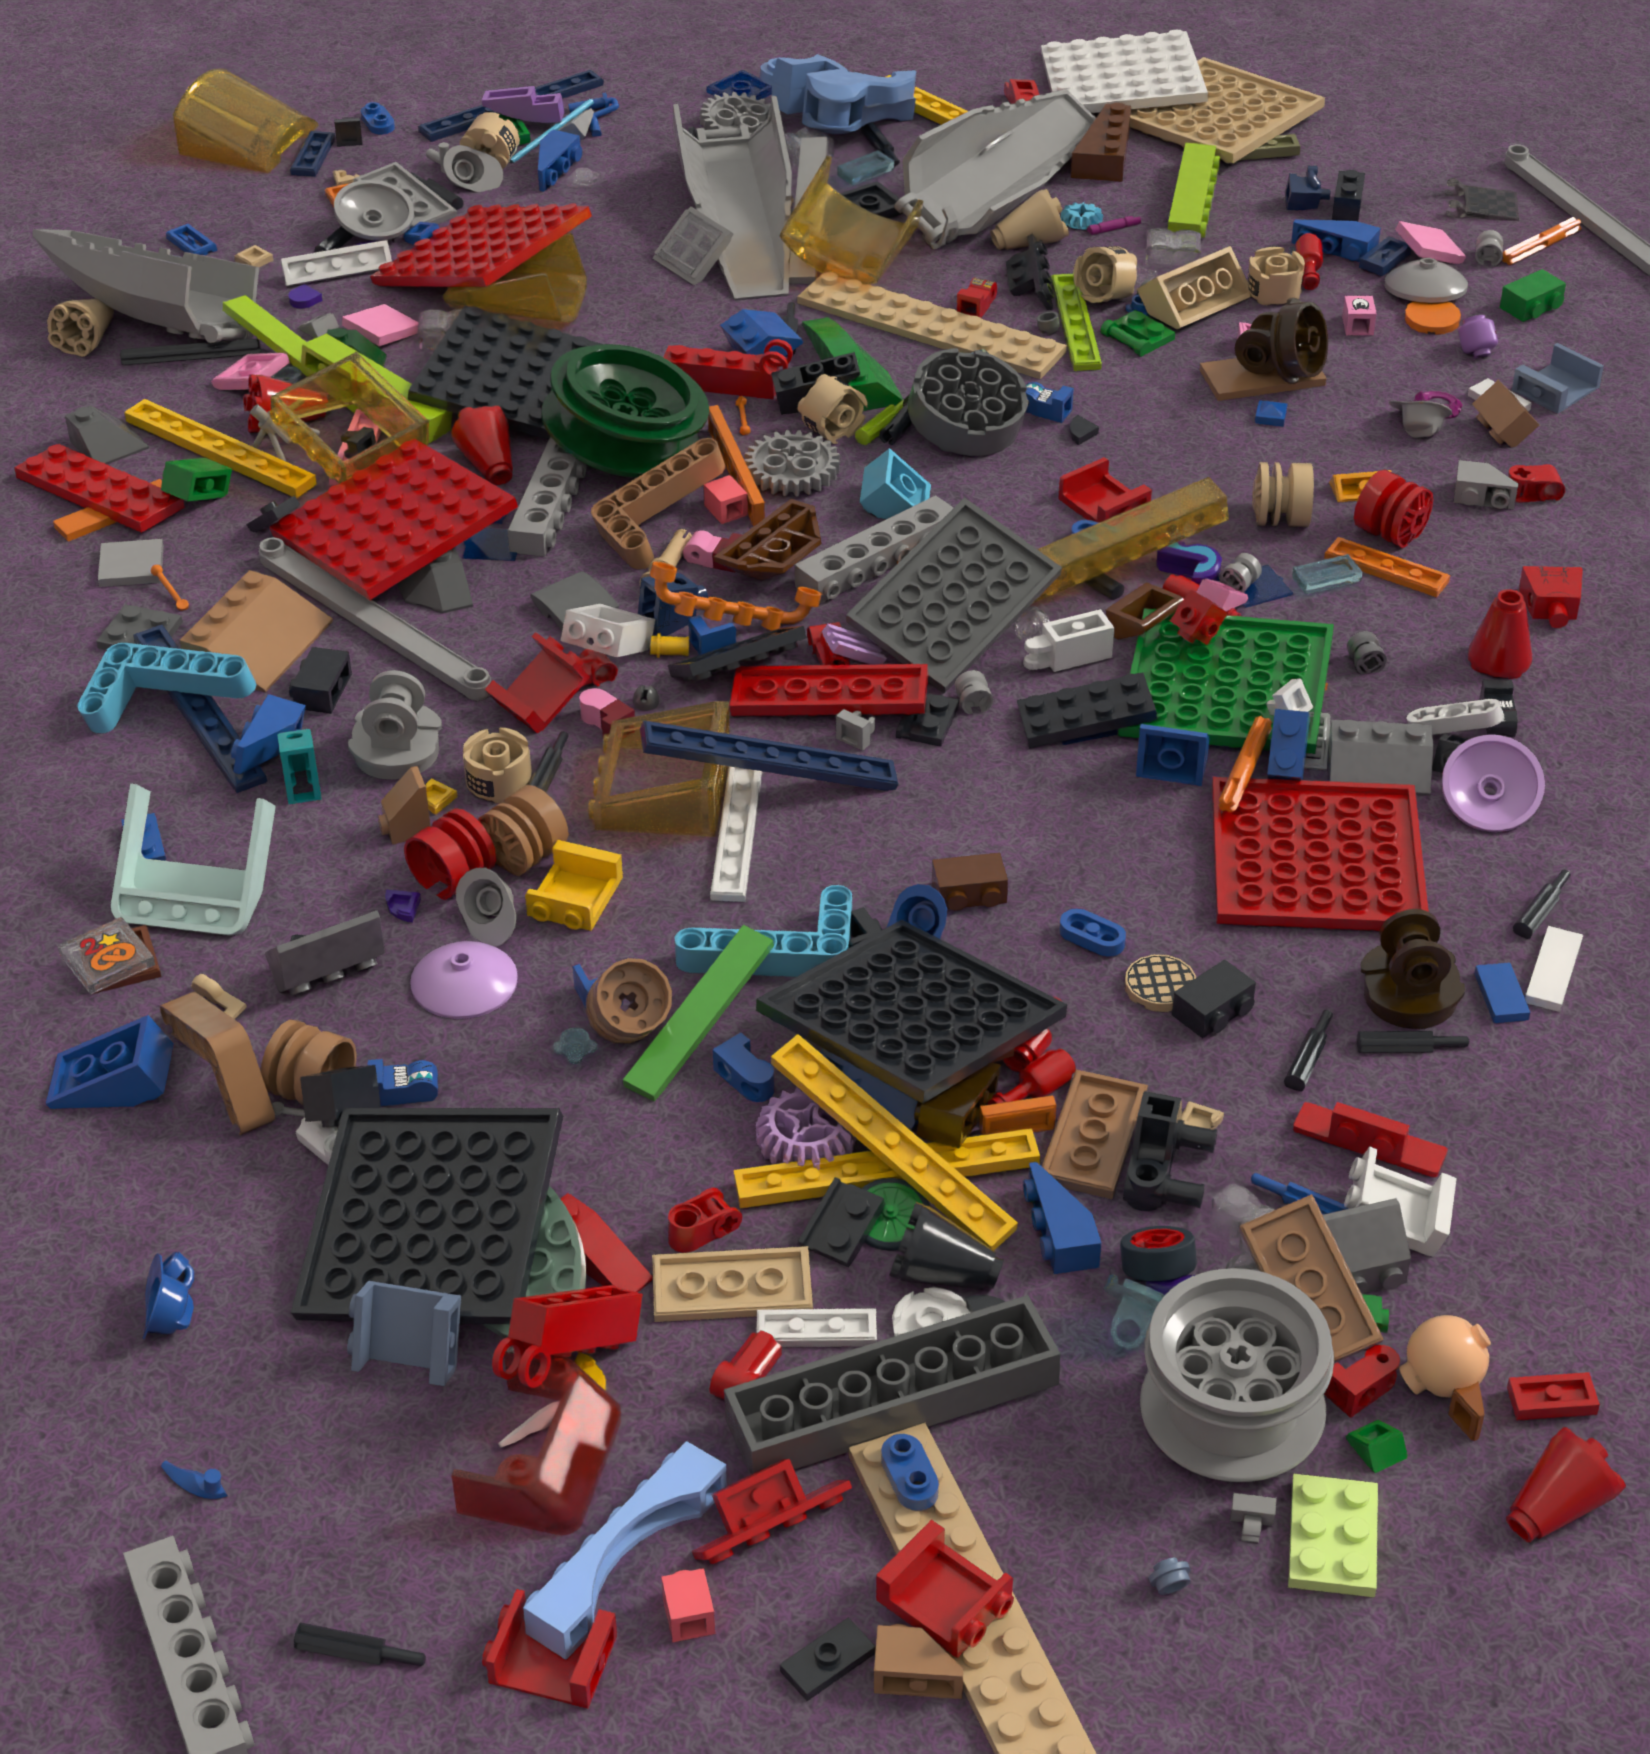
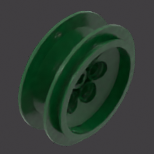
M616 344L581 347L559 357L553 365L550 375L552 391L546 396L541 409L542 422L546 431L566 452L579 461L600 471L638 478L699 440L697 433L704 427L709 415V404L705 393L681 368L652 352Z

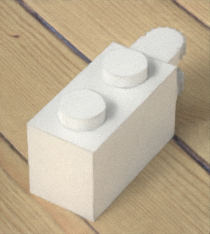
M1101 609L1043 623L1042 635L1027 639L1024 643V649L1029 655L1024 656L1023 665L1029 670L1051 667L1056 672L1112 658L1114 627Z

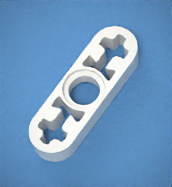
M1485 699L1419 708L1407 715L1408 724L1431 725L1433 735L1492 727L1499 724L1504 717L1498 700Z

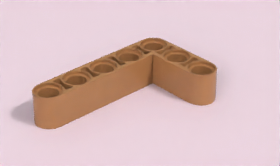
M712 438L698 440L593 505L591 514L599 534L630 567L646 569L651 561L654 560L647 536L638 525L723 473L725 463L716 440Z
M196 992L188 993L160 1005V1012L165 1025L170 1024L173 1032L171 1034L211 1064L232 1124L236 1123L240 1128L239 1135L275 1121V1113L251 1042L243 1026Z

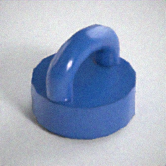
M179 1251L173 1252L163 1261L164 1274L177 1279L184 1272L185 1278L182 1283L188 1289L194 1282V1270L188 1264L189 1260Z

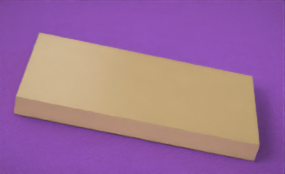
M808 1246L652 1255L655 1322L757 1316V1310L813 1309Z

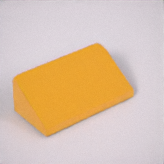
M1378 471L1333 475L1329 483L1337 502L1357 501L1365 484Z

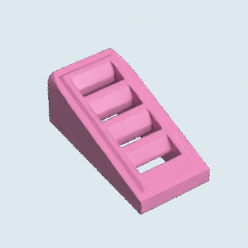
M1203 579L1197 590L1199 594L1208 598L1225 611L1246 603L1249 598L1247 594L1225 583L1209 579Z

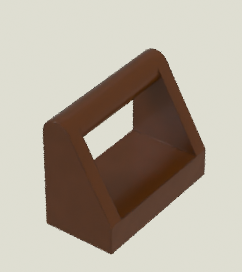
M1144 583L1105 609L1106 617L1114 627L1113 637L1119 640L1144 634L1175 613L1178 605L1183 602V597L1150 583ZM1144 608L1157 609L1142 619Z

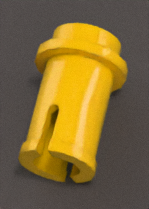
M657 633V636H651L650 655H657V658H660V655L688 656L689 636H661V633Z

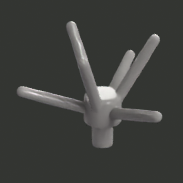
M298 396L275 413L272 410L266 412L258 404L255 405L250 414L259 420L258 426L261 430L252 447L258 449L267 433L278 458L286 461L275 433L288 444L296 442V439L281 428V426L319 435L320 431L280 418V416L300 403L303 397Z

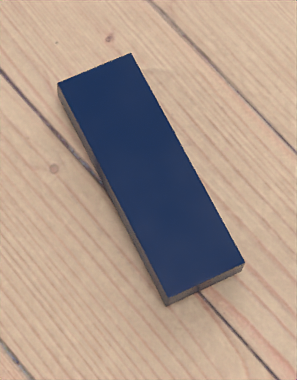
M310 131L290 168L291 175L316 177L336 139L335 133Z

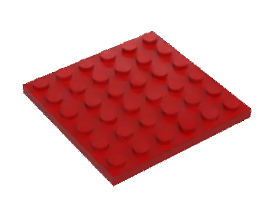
M575 203L566 206L550 204L545 207H539L538 204L520 207L519 204L508 207H501L499 204L490 207L475 205L467 209L468 213L451 219L448 226L434 230L432 232L433 237L430 239L417 241L414 244L415 247L411 250L403 251L397 254V259L380 265L378 267L379 270L372 274L370 278L372 283L378 286L487 287L592 217L589 206H577Z
M414 438L402 443L399 448L388 455L379 457L376 462L365 469L356 471L342 483L333 485L319 497L307 501L301 508L285 515L278 522L269 526L273 537L281 539L285 545L371 600L510 513L518 505L515 497Z
M1213 777L1212 810L1217 924L1380 931L1383 923L1398 912L1408 909H1421L1429 912L1415 785L1250 778L1237 809L1230 813L1227 810L1222 811L1218 806L1220 803L1219 798L1228 777Z

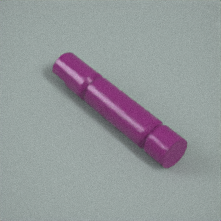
M1127 216L1093 224L1087 227V231L1091 235L1130 227L1141 224L1140 216L1135 218Z

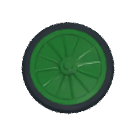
M897 1178L878 1179L862 1188L884 1198L886 1204L864 1243L876 1249L896 1251L899 1250L906 1227L915 1228V1226L908 1224L915 1203L918 1202L929 1207L930 1204L924 1196L905 1180Z

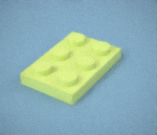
M1293 1474L1289 1588L1375 1597L1377 1588L1378 1483Z

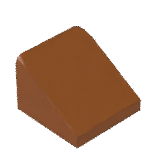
M1479 1381L1468 1387L1454 1389L1448 1412L1452 1420L1474 1441L1480 1437L1485 1415Z

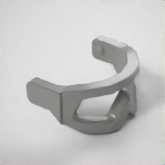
M952 206L942 209L946 222L938 243L930 244L925 239L926 235L924 233L922 235L923 239L933 249L953 242L958 236L959 224ZM950 228L952 229L951 235L947 237L948 230Z

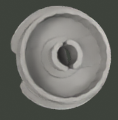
M391 670L382 672L371 682L369 688L371 703L358 712L354 718L355 725L352 730V739L348 741V748L354 756L357 766L366 774L381 779H401L411 767L417 766L421 773L435 762L439 754L438 731L442 729V720L434 711L423 706L425 690L418 679L402 671Z

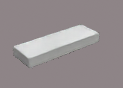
M1548 926L1526 993L1525 1000L1527 1004L1560 1012L1583 934Z
M876 1309L757 1310V1333L762 1330L773 1335L774 1339L782 1347L865 1346L877 1342Z

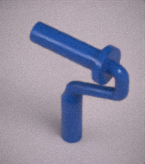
M606 92L602 93L603 97L592 99L594 104L586 109L605 107L593 113L589 125L592 137L601 136L602 134L597 118L619 108L617 99L607 98ZM587 100L568 104L570 113Z

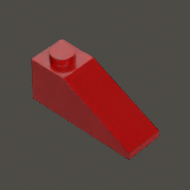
M569 1193L560 1198L573 1218L580 1234L585 1254L586 1274L602 1286L612 1285L637 1293L653 1280V1276L594 1210Z

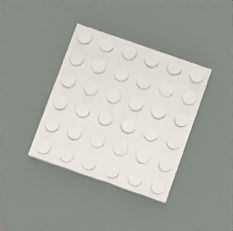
M1171 30L1169 33L1162 34L1148 32L1142 36L1126 34L1120 36V38L1098 37L1096 40L1091 41L1076 39L1070 43L1054 41L1047 43V45H1041V54L1050 91L1056 92L1067 89L1090 113L1101 112L1106 104L1116 102L1131 105V109L1208 102V91L1187 31Z

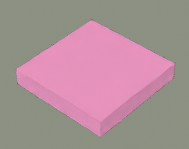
M1399 221L1395 229L1418 257L1433 258L1437 261L1452 264L1463 263L1466 258L1465 254L1441 229Z
M386 304L342 317V326L348 330H357L377 346L392 343L421 332V323Z
M284 353L247 354L216 376L211 382L214 388L219 390L248 389V377L250 374L271 377L289 364L290 361L287 354Z

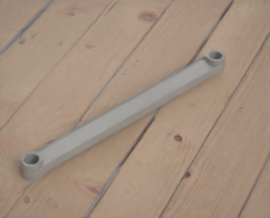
M1515 144L1508 147L1505 155V165L1508 169L1514 171L1576 220L1580 219L1585 227L1650 276V244L1532 156L1526 146Z
M272 537L264 539L260 543V562L265 568L276 573L453 687L468 699L479 701L490 696L484 690L491 683V677L486 669L476 667L373 600L367 599L310 560L284 545L281 539Z

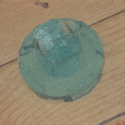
M1109 1274L1103 1290L1121 1301L1111 1324V1338L1115 1345L1121 1349H1136L1144 1342L1154 1311L1165 1295L1129 1279H1125L1123 1286L1117 1284L1119 1277ZM1132 1320L1138 1324L1140 1336L1137 1340L1127 1343L1118 1337L1117 1327L1122 1321Z

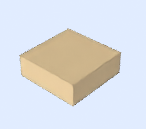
M256 245L234 255L237 263L261 267L273 261V254Z

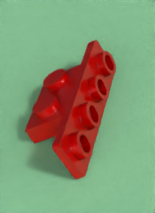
M1305 1102L1293 1124V1131L1363 1155L1369 1147L1377 1149L1376 1159L1433 1178L1438 1176L1448 1149L1444 1146L1408 1135L1410 1125L1339 1102L1336 1103L1333 1110Z
M782 1459L711 1494L727 1534L693 1550L692 1554L696 1560H709L710 1564L720 1562L734 1554L732 1547L746 1541L747 1546L761 1542L771 1536L769 1529L781 1523L784 1527L795 1525L807 1518L805 1511L819 1505L820 1509H826L843 1500L841 1493L851 1489L852 1485L849 1480H835L805 1495L790 1459Z

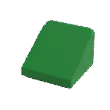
M1376 1420L1345 1435L1346 1440L1374 1473L1407 1459L1408 1455L1403 1432L1380 1420Z

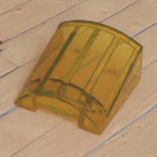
M225 68L212 69L200 75L185 91L173 113L179 155L268 174L281 162L280 155L299 137L307 138L310 131H314L319 126L312 118L288 106Z
M827 155L780 232L779 237L796 256L821 273L834 272L839 278L847 280L857 279L862 284L878 283L917 230L924 201L918 199L905 223L874 214L851 202L828 184L832 157Z
M566 233L489 286L449 287L443 298L445 303L455 310H462L466 305L469 307L475 306L494 314L572 322L578 316L586 293L587 276L573 234Z

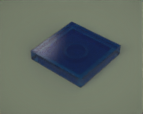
M743 69L706 86L707 93L713 96L716 94L720 97L723 96L724 92L729 96H732L733 92H736L738 96L746 93L749 98L756 95V100L772 95V85L763 82L759 77Z

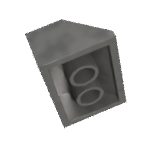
M1331 720L1328 746L1329 781L1415 785L1416 795L1430 796L1433 757L1431 725L1387 723L1383 721Z
M378 910L264 952L278 990L282 992L289 989L292 996L311 989L309 981L322 977L324 983L345 976L342 969L355 965L357 971L378 964L375 957L385 954Z
M1397 1198L1323 1215L1361 1294L1380 1289L1391 1290L1407 1283L1411 1255L1400 1203Z

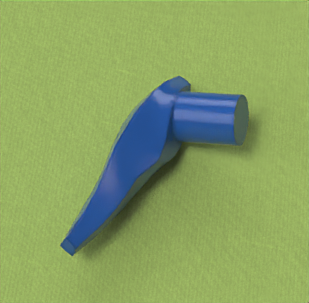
M164 1461L161 1465L166 1474L189 1493L207 1499H218L228 1496L221 1485V1473L217 1469H209L202 1474L198 1471L182 1469L168 1461Z

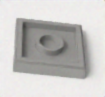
M151 539L101 543L98 571L99 587L161 582L157 576L151 574L150 570L155 564L161 567L163 565V540Z

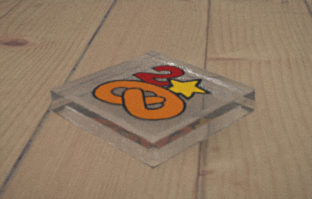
M122 917L57 945L59 955L90 994L155 965L154 956Z

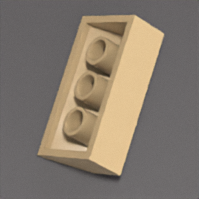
M1231 246L1160 275L1137 288L1148 314L1175 329H1180L1252 297L1248 290V282Z

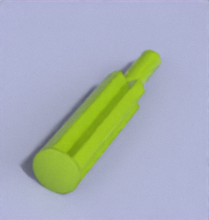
M904 400L895 407L893 404L889 405L855 432L857 442L867 445L879 436L880 431L903 407Z

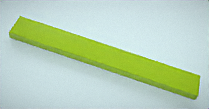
M244 295L223 302L222 311L276 353L287 354L290 364L353 413H355L356 409L368 410L300 369L302 344L306 343V341L249 297Z

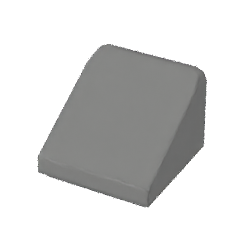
M327 313L300 325L298 329L317 338L326 334L328 329L340 327L334 314Z

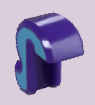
M1167 536L1158 542L1156 566L1160 571L1192 578V581L1199 585L1203 579L1220 581L1222 557L1214 548L1202 544L1185 545V539L1178 536Z

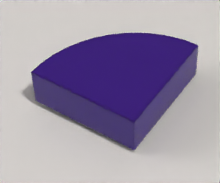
M386 890V904L390 913L400 920L413 923L421 900L420 893Z

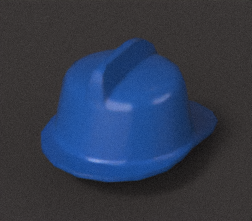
M916 884L909 886L899 894L887 927L900 920H904L940 939L946 926L947 907L945 900L938 890L929 885Z
M158 1253L154 1256L148 1273L145 1292L146 1325L142 1339H145L147 1333L172 1334L177 1329H187L190 1325L194 1309L193 1300L188 1294V1287L184 1283L163 1273L162 1256Z

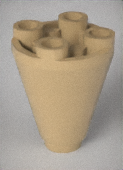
M1047 189L1036 192L995 226V229L990 231L994 245L998 250L1003 248L1009 250L1029 247L1028 235L1032 233L1037 241L1042 240L1044 244L1058 242L1069 236L1068 228L1064 221H1061L1059 215L1062 212L1057 197L1052 199Z
M98 299L72 300L60 303L50 311L47 320L48 340L53 347L59 348L65 353L81 357L86 356L98 346L112 320L114 310Z

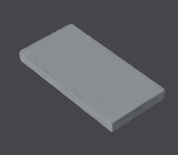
M397 162L353 179V182L380 180L393 184L403 190L409 196L414 206V219L408 230L419 222L439 224L457 216L455 208Z

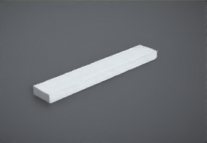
M730 766L728 768L710 893L711 900L745 902L762 771Z

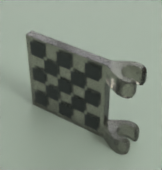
M1455 178L1447 180V185L1449 187L1454 186L1455 189H1445V195L1458 197L1464 195L1465 203L1464 205L1458 200H1450L1448 203L1449 207L1456 208L1457 210L1453 212L1446 211L1447 217L1462 218L1466 216L1488 220L1519 221L1517 192L1468 186Z

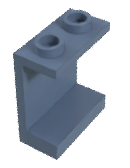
M1556 343L1553 347L1551 364L1537 372L1523 364L1515 369L1512 391L1558 414L1600 387L1604 365Z
M368 1281L357 1294L352 1296L349 1306V1316L354 1318L353 1331L349 1336L347 1353L352 1355L351 1371L359 1372L369 1359L430 1368L429 1384L445 1386L454 1374L457 1366L461 1296Z

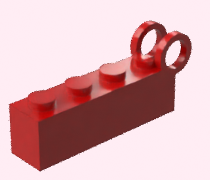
M781 339L769 341L764 349V354L759 355L743 354L738 351H716L711 348L698 349L683 345H668L663 358L681 368L701 387L703 392L774 399L776 393L771 373L779 371V367L782 366V370L788 369V364L793 356V350L786 341ZM773 346L783 347L787 351L788 357L785 358L778 352H769V349Z
M608 1285L514 1298L508 1337L504 1338L497 1345L493 1354L492 1369L494 1374L499 1378L509 1380L518 1373L519 1380L523 1385L536 1388L544 1382L549 1373L551 1365L550 1355L571 1357L573 1351L595 1353L597 1347L618 1349L621 1343L636 1341L643 1294ZM513 1346V1362L504 1371L502 1365L503 1357L507 1349ZM533 1358L539 1359V1370L537 1374L532 1379H530V1363Z

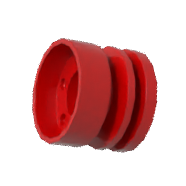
M1386 469L1379 470L1368 480L1358 497L1354 511L1355 525L1375 536L1381 534L1384 540L1392 542L1400 548H1405L1408 543L1419 537L1423 532L1432 512L1433 493L1423 486L1419 487L1414 482L1406 483L1404 478Z
M458 808L448 811L441 818L435 820L432 826L422 829L407 839L404 845V854L408 867L421 886L428 889L439 881L449 886L436 895L443 900L456 894L458 883L467 871L475 868L491 870L494 868L497 860L494 844L484 826L472 814Z

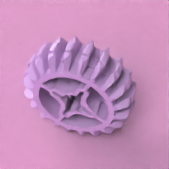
M796 1087L795 1092L792 1094L782 1090L780 1099L771 1097L768 1106H762L760 1117H758V1122H756L757 1145L761 1149L764 1160L770 1159L772 1165L788 1164L789 1162L797 1161L798 1166H804L805 1160L812 1159L813 1168L819 1170V1158L825 1157L830 1162L834 1160L833 1156L852 1154L855 1141H857L855 1136L798 1087Z

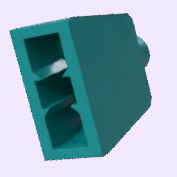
M304 729L277 734L288 805L322 800L311 730ZM306 770L307 780L313 785V791L293 794V787L296 785L294 772Z

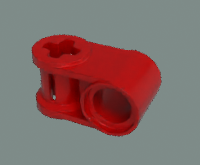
M1515 465L1509 469V478L1518 483L1515 500L1517 503L1546 502L1545 500L1550 499L1559 501L1566 492V488L1556 468L1552 465Z
M718 1188L706 1189L700 1195L675 1205L670 1209L668 1213V1243L677 1252L689 1253L695 1251L709 1242L722 1238L738 1229L742 1222V1213L737 1208L730 1207L723 1200V1193Z

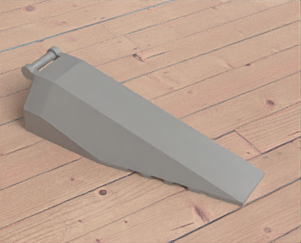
M1067 89L1033 96L1028 101L1018 99L1014 104L1004 102L1000 107L996 108L990 105L972 109L918 136L903 157L905 195L895 203L894 208L899 213L903 212L926 235L925 239L930 244L935 243L942 236L946 222L942 209L947 206H952L958 219V235L977 234L990 227L1043 187L1072 157V152L1096 118ZM1011 130L1014 132L984 154H979L986 146ZM949 228L947 236L951 235L952 229Z
M771 96L768 119L751 135L749 134L748 125L743 124L739 125V128L715 130L696 128L695 138L682 127L678 104H673V129L686 185L695 207L699 212L734 234L731 237L732 241L718 258V263L734 300L789 295L792 171L777 96ZM707 235L712 246L716 240Z

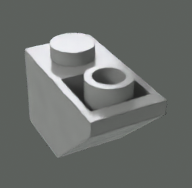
M1459 460L1453 503L1488 506L1498 509H1514L1518 483L1489 463Z

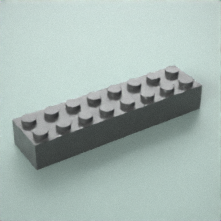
M1026 1295L724 1389L726 1422L750 1475L782 1459H790L793 1468L797 1469L849 1452V1447L922 1423H926L927 1427L1057 1386L1060 1379L1061 1353L1031 1299Z

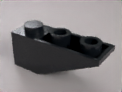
M855 352L772 372L771 376L781 415L799 413L798 403L802 398L806 397L809 390L816 384L819 376L826 374L848 384L861 375Z

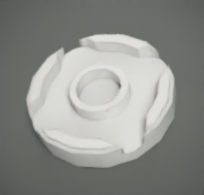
M935 1287L924 1288L923 1293L914 1295L913 1291L905 1295L895 1306L892 1315L894 1335L904 1334L970 1312L962 1297L950 1290Z

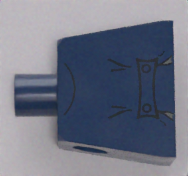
M676 573L674 582H667V588L671 592H688L698 597L708 598L707 590L703 585H696L681 573ZM651 576L641 578L638 615L655 619L652 636H657V633H661V636H668L687 626L688 618L696 616L697 609H694L692 616L676 613L674 611L675 605L665 603L657 596L654 588L655 579Z

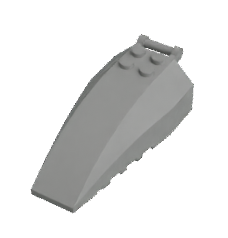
M33 229L32 236L49 258L72 281L102 303L123 314L148 323L167 327V332L184 334V331L189 332V337L206 339L210 343H218L221 340L230 339L245 340L252 339L253 337L251 332L222 311L223 302L244 295L256 303L259 267L184 252L183 257L170 255V249L159 248V252L146 250V244L135 243L133 248L123 246L121 239L74 230Z

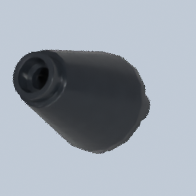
M916 1202L908 1224L915 1226V1228L906 1227L898 1250L904 1253L905 1256L896 1255L889 1276L905 1282L982 1290L986 1286L994 1289L1004 1259L996 1257L995 1251L933 1208Z

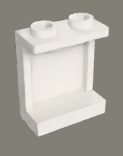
M1369 1147L1362 1158H1355L1351 1166L1349 1179L1353 1180V1185L1346 1195L1344 1207L1350 1209L1397 1198L1400 1203L1409 1249L1434 1257L1450 1233L1456 1178L1441 1173L1433 1186L1376 1165L1377 1149Z

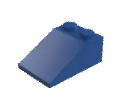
M147 1015L58 1053L46 1105L50 1109L133 1107L147 1100H154L164 1094L174 1043L153 1019Z

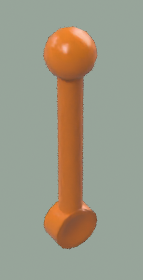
M739 396L735 403L739 407L741 418L739 432L742 435H749L751 429L747 425L745 413L747 399Z
M158 564L153 565L150 570L151 574L160 579L176 601V608L180 611L187 610L189 608L188 601L180 598L162 573V567Z

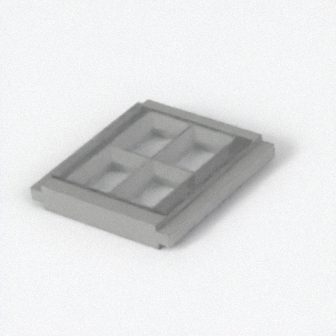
M690 206L688 210L684 211L654 252L653 259L692 285H695L704 279L732 241L731 237L734 234Z

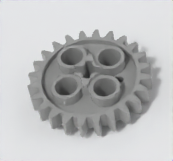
M724 92L722 97L715 94L714 99L708 98L707 103L703 102L700 111V125L705 130L739 128V125L747 124L749 134L751 135L768 119L771 103L764 104L765 99L756 100V95L749 98L746 93L738 96L736 92H733L732 96H729Z
M786 430L785 435L774 432L773 438L764 435L763 441L755 440V446L748 447L744 461L755 484H761L762 491L771 488V494L773 495L778 491H783V496H787L789 492L799 496L800 491L810 495V489L813 488L821 491V485L830 486V480H836V474L839 473L840 454L837 453L836 446L831 447L830 440L823 442V436L813 438L812 432L804 436L801 430H798L794 435L789 430Z

